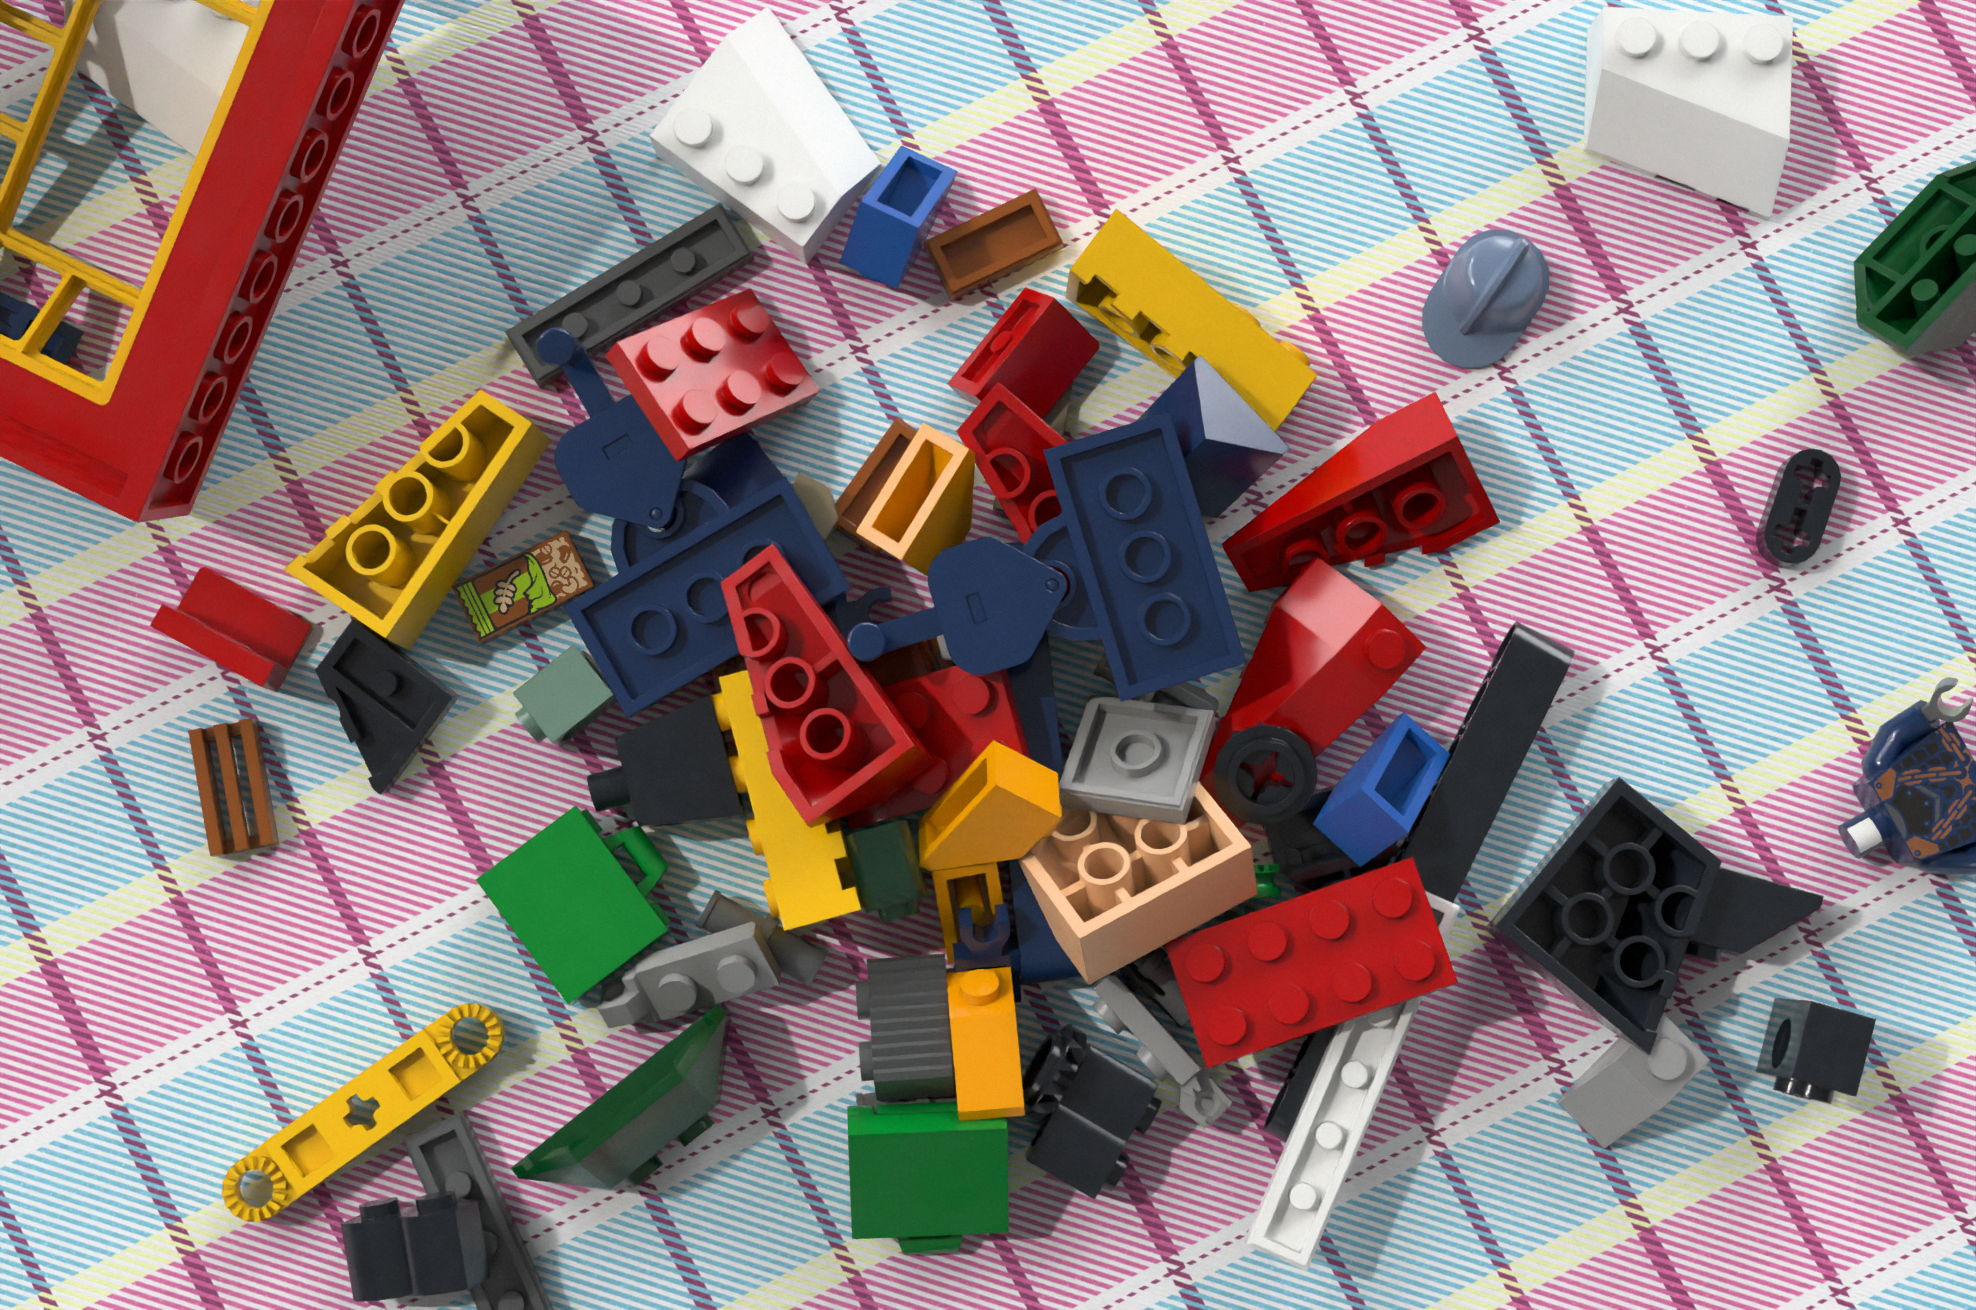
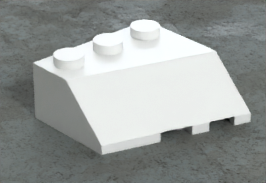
M65 0L64 27L76 0ZM102 0L75 68L196 158L250 27L194 0ZM261 0L241 1L258 8Z
M768 6L724 37L649 135L659 158L806 265L881 167L879 160Z
M1603 7L1587 30L1583 151L1653 178L1659 175L1694 188L1693 193L1714 201L1720 198L1748 209L1747 213L1768 221L1772 215L1790 142L1793 16Z

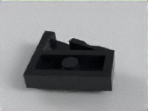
M352 619L315 669L328 698L332 699L339 708V721L350 743H356L371 774L368 780L373 790L380 795L387 794L460 697L386 638L358 619Z

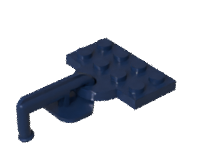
M551 328L540 335L537 342L539 357L550 366L562 367L590 416L589 419L567 431L559 440L554 457L556 469L575 503L580 508L615 518L612 524L610 550L618 574L563 607L627 718L634 717L740 655L721 582L772 543L778 548L821 607L853 589L788 477L784 476L742 502L730 507L717 491L693 479L683 478L688 458L679 462L674 459L631 394L618 402L615 401L580 340L574 338L568 331L562 328ZM649 527L654 528V529H658V530H665V529H668V530L663 531V532H654V531L650 530Z
M1170 412L1043 450L1062 514L1040 525L1025 543L1022 552L994 537H982L945 549L935 557L928 571V587L934 607L877 625L870 622L859 623L850 630L847 637V647L851 655L857 660L868 662L879 658L883 653L943 635L953 662L963 671L975 675L990 674L1026 662L1033 655L1045 630L1052 635L1073 641L1101 639L1121 702L1247 663ZM1051 567H1055V568L1061 569L1064 573H1066V575H1067V577H1068V579H1069V581H1070V591H1069V594H1068V596L1064 599V601H1062V602H1060V601L1062 600V598H1063V596H1064V594H1065V592H1066V589H1067V581H1066L1064 575H1062L1059 571H1057V570H1055V569H1053V568H1051Z

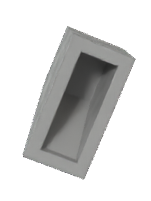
M1664 1013L1656 1030L1658 1034L1650 1055H1646L1633 1044L1619 1037L1556 1101L1602 1148L1608 1147L1664 1108L1710 1061Z

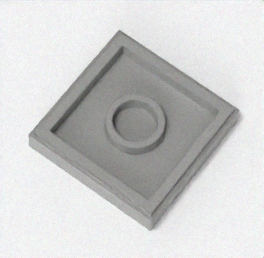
M1090 694L1059 782L1061 806L1064 808L1185 825L1216 726L1214 711L1129 699L1121 702L1120 698Z

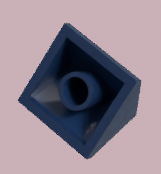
M1201 355L1184 370L1137 420L1140 421L1170 412L1201 515L1218 518L1290 449Z

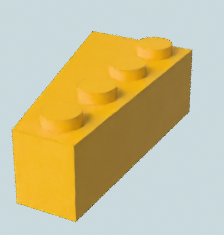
M1117 208L1070 268L1065 295L1066 299L1175 379L1201 355L1275 433L1318 375L1309 368L1312 362L1304 352L1287 341L1281 340L1279 343L1260 327V322L1250 312L1235 303L1229 302L1202 277L1189 269Z
M480 389L419 445L420 451L396 473L391 470L374 486L376 492L349 516L343 514L325 531L327 536L305 556L299 554L283 570L384 638L409 651L552 440L532 422Z
M748 670L719 677L722 692L713 694L712 701L721 731L724 732L732 729L738 754L730 756L729 763L738 793H749L754 817L747 818L746 825L755 855H765L771 879L764 880L763 887L772 918L780 916L783 929L786 931L861 910L864 903L840 818L813 828L806 825L771 772L766 754L769 751L761 719L756 716L751 695L754 693Z

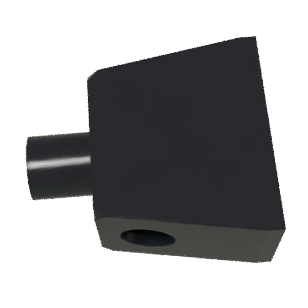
M711 695L699 698L620 735L615 739L622 766L587 775L591 799L597 813L632 803L637 824L643 828L731 820L747 816L742 795L738 793L729 763V757L731 756L729 747L725 742L724 733L720 729Z

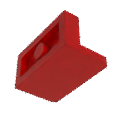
M1025 287L947 384L961 398L978 406L997 382H999L1043 419L1099 350L1100 344L1054 297Z
M202 567L198 570L177 609L162 603L150 624L154 629L251 682L274 692H278L313 630L310 623L207 567Z

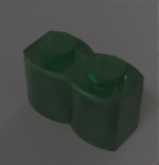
M908 820L896 821L845 836L865 914L878 912L881 923H886L921 913L918 900L928 898L929 894L922 868L919 866V857Z

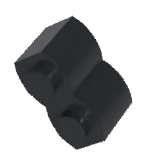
M1088 1043L1084 1050L1085 1058L1076 1072L1077 1076L1072 1080L1067 1094L1063 1095L1055 1111L1049 1113L1042 1122L1025 1154V1158L1028 1162L1095 1199L1102 1187L1111 1192L1116 1187L1130 1160V1157L1121 1153L1134 1130L1142 1135L1146 1133L1156 1117L1162 1101L1154 1097L1159 1086L1155 1080Z
M442 1191L416 1198V1206L400 1207L397 1197L378 1199L359 1205L360 1215L341 1223L353 1300L356 1302H367L409 1295L425 1296L470 1289L491 1278L478 1200L457 1201L455 1191Z

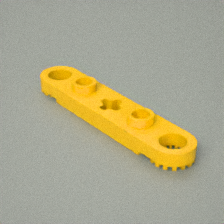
M479 1003L462 1004L450 1009L446 1014L419 1031L236 1162L227 1171L222 1182V1197H224L226 1208H229L235 1217L246 1222H261L279 1214L493 1061L501 1052L505 1041V1028L500 1016L490 1007ZM466 1017L478 1018L481 1022L485 1023V1027L489 1031L487 1045L481 1052L475 1055L462 1052L454 1041L455 1027ZM355 1095H358L363 1101L373 1098L378 1101L380 1108L373 1114L374 1120L377 1123L373 1129L365 1122L355 1126L350 1122L348 1116L355 1111V1106L352 1102ZM250 1170L264 1171L266 1175L271 1176L270 1179L274 1182L272 1199L263 1207L250 1205L241 1194V1181Z

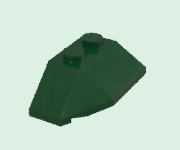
M1976 161L1937 174L1854 261L1856 321L1858 327L1908 357L1960 347L1976 330Z
M724 1002L715 1005L511 1167V1170L518 1179L612 1189L622 1180L626 1179L632 1188L637 1186L664 1164L656 1153L677 1138L683 1147H686L715 1124L708 1115V1112L720 1103L731 1011Z

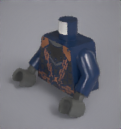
M1953 677L1942 679L1936 685L1930 702L1927 703L1920 700L1879 727L1861 761L1863 776L1852 785L1853 792L1863 807L1864 812L1838 826L1839 834L1845 846L1856 858L1860 859L1884 845L1891 858L1897 864L1914 862L1925 873L1965 876L1976 874V762L1953 722L1960 721L1969 714L1974 699L1966 700L1959 707L1947 706L1941 699V694L1954 688L1957 685L1958 679Z

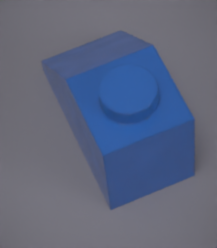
M901 145L861 200L840 263L857 270L868 280L885 283L897 289L916 261L923 247V242L928 237L958 171Z
M1403 712L1395 718L1335 785L1313 825L1361 867L1409 833L1451 754Z

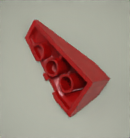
M997 382L956 432L965 447L975 453L976 466L1017 531L1023 545H1025L1040 525L1062 514L1043 450L1069 442L1002 384ZM1051 567V568H1053V569L1059 571L1062 575H1064V577H1065V579H1066V581H1067V589H1066V592H1065V594H1064L1062 600L1060 601V602H1062V601H1064V599H1065V598L1068 596V594H1069V591H1070V581H1069V579H1068L1066 573H1064L1061 569L1055 568V567Z
M1434 392L1376 421L1224 541L1222 546L1248 592L1251 593L1291 584L1314 557L1320 558L1330 566L1362 560L1364 567L1385 563V554L1419 547L1422 555L1445 550L1500 523V520L1437 393Z
M773 543L721 582L739 653L744 656L754 694L751 695L755 713L761 719L769 749L766 754L771 772L807 826L813 828L883 802L935 763L863 662L851 655L846 639Z
M1314 557L1272 603L1263 623L1266 627L1252 658H1247V663H1245L1239 676L1242 680L1226 715L1220 718L1213 733L1199 777L1200 784L1238 830L1247 821L1237 817L1224 806L1216 792L1213 778L1217 751L1231 738L1235 730H1245L1255 726L1259 721L1266 725L1278 727L1287 725L1293 733L1298 735L1303 741L1308 742L1313 756L1316 758L1373 706L1427 648L1380 601L1318 557ZM1273 751L1271 757L1266 758L1262 765L1252 762L1250 765L1246 764V767L1254 772L1253 794H1256L1259 786H1263L1268 778L1277 781L1280 778L1284 780L1283 776L1276 772L1275 751Z

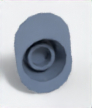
M1487 230L1472 236L1456 252L1431 289L1422 309V330L1429 347L1443 361L1459 368H1483L1499 361L1514 347L1542 306L1548 292L1549 268L1542 252L1528 238L1510 230Z

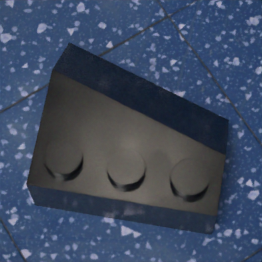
M1618 777L1606 782L1484 929L1584 1013L1630 1044H1633L1646 1055H1650L1658 1034L1656 1030L1667 1000L1672 997L1679 978L1677 973L1691 936L1695 935L1722 861L1628 783Z

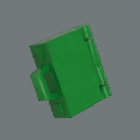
M577 806L567 811L476 879L568 1005H574L583 999L591 991L671 932L667 927L671 920L656 901L650 904L647 900V897L670 867L656 846L640 826L601 838L598 833L603 829L587 808L581 811ZM621 846L625 848L646 876L637 885L613 854Z
M957 1102L877 1105V1114H874L873 1105L847 1106L852 1239L897 1237L903 1254L911 1255L957 1253L963 1234L1009 1233L1008 1127L1006 1117L959 1121Z

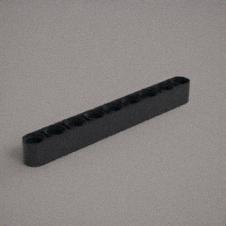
M1517 621L1503 639L1448 750L1451 755L1409 833L1406 834L1400 850L1392 863L1394 864L1413 857L1424 890L1452 903L1474 862L1574 656V650ZM1336 1026L1306 1036L1268 1113L1263 1131L1287 1142Z

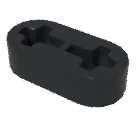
M1810 448L1799 451L1782 462L1776 473L1756 534V544L1759 553L1767 562L1774 566L1786 568L1798 565L1812 557L1821 543L1841 480V473L1837 462L1823 450ZM1811 464L1815 467L1814 478L1822 481V487H1816L1808 491L1802 503L1798 499L1803 487V481L1794 477V472L1800 471ZM1793 514L1799 516L1794 528V536L1802 540V546H1795L1786 553L1781 550L1783 540L1774 535V530L1787 526L1791 522Z

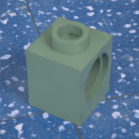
M575 645L569 647L513 692V695L523 706L515 713V716L528 733L538 743L548 737L553 744L560 747L618 702L606 680L582 650Z

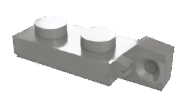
M752 921L638 957L636 966L623 973L624 977L621 980L602 985V995L598 1011L608 1028L637 1023L642 1017H644L647 1023L658 1022L660 1019L664 1021L780 985L782 970L757 924Z
M1115 972L1097 980L1092 985L1093 990L1100 997L1092 1007L1117 1034L1126 1027L1130 1029L1144 1045L1136 1055L1161 1082L1172 1075L1179 1083L1180 1110L1205 1129L1232 1105L1233 1102Z

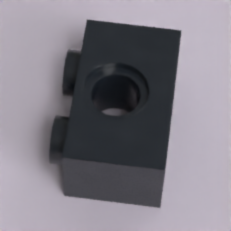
M1775 998L1756 1072L1776 1078L1773 1090L1803 1099L1831 1104L1834 1093L1856 1097L1876 1019L1814 1001Z

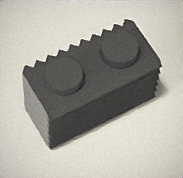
M945 954L867 959L868 980L856 981L858 1020L870 1019L871 1041L859 1042L861 1081L874 1080L876 1100L880 1102L888 1100L898 1101L901 1099L911 1100L914 1098L924 1099L927 1097L938 1098L940 1096L951 1097L955 1095Z

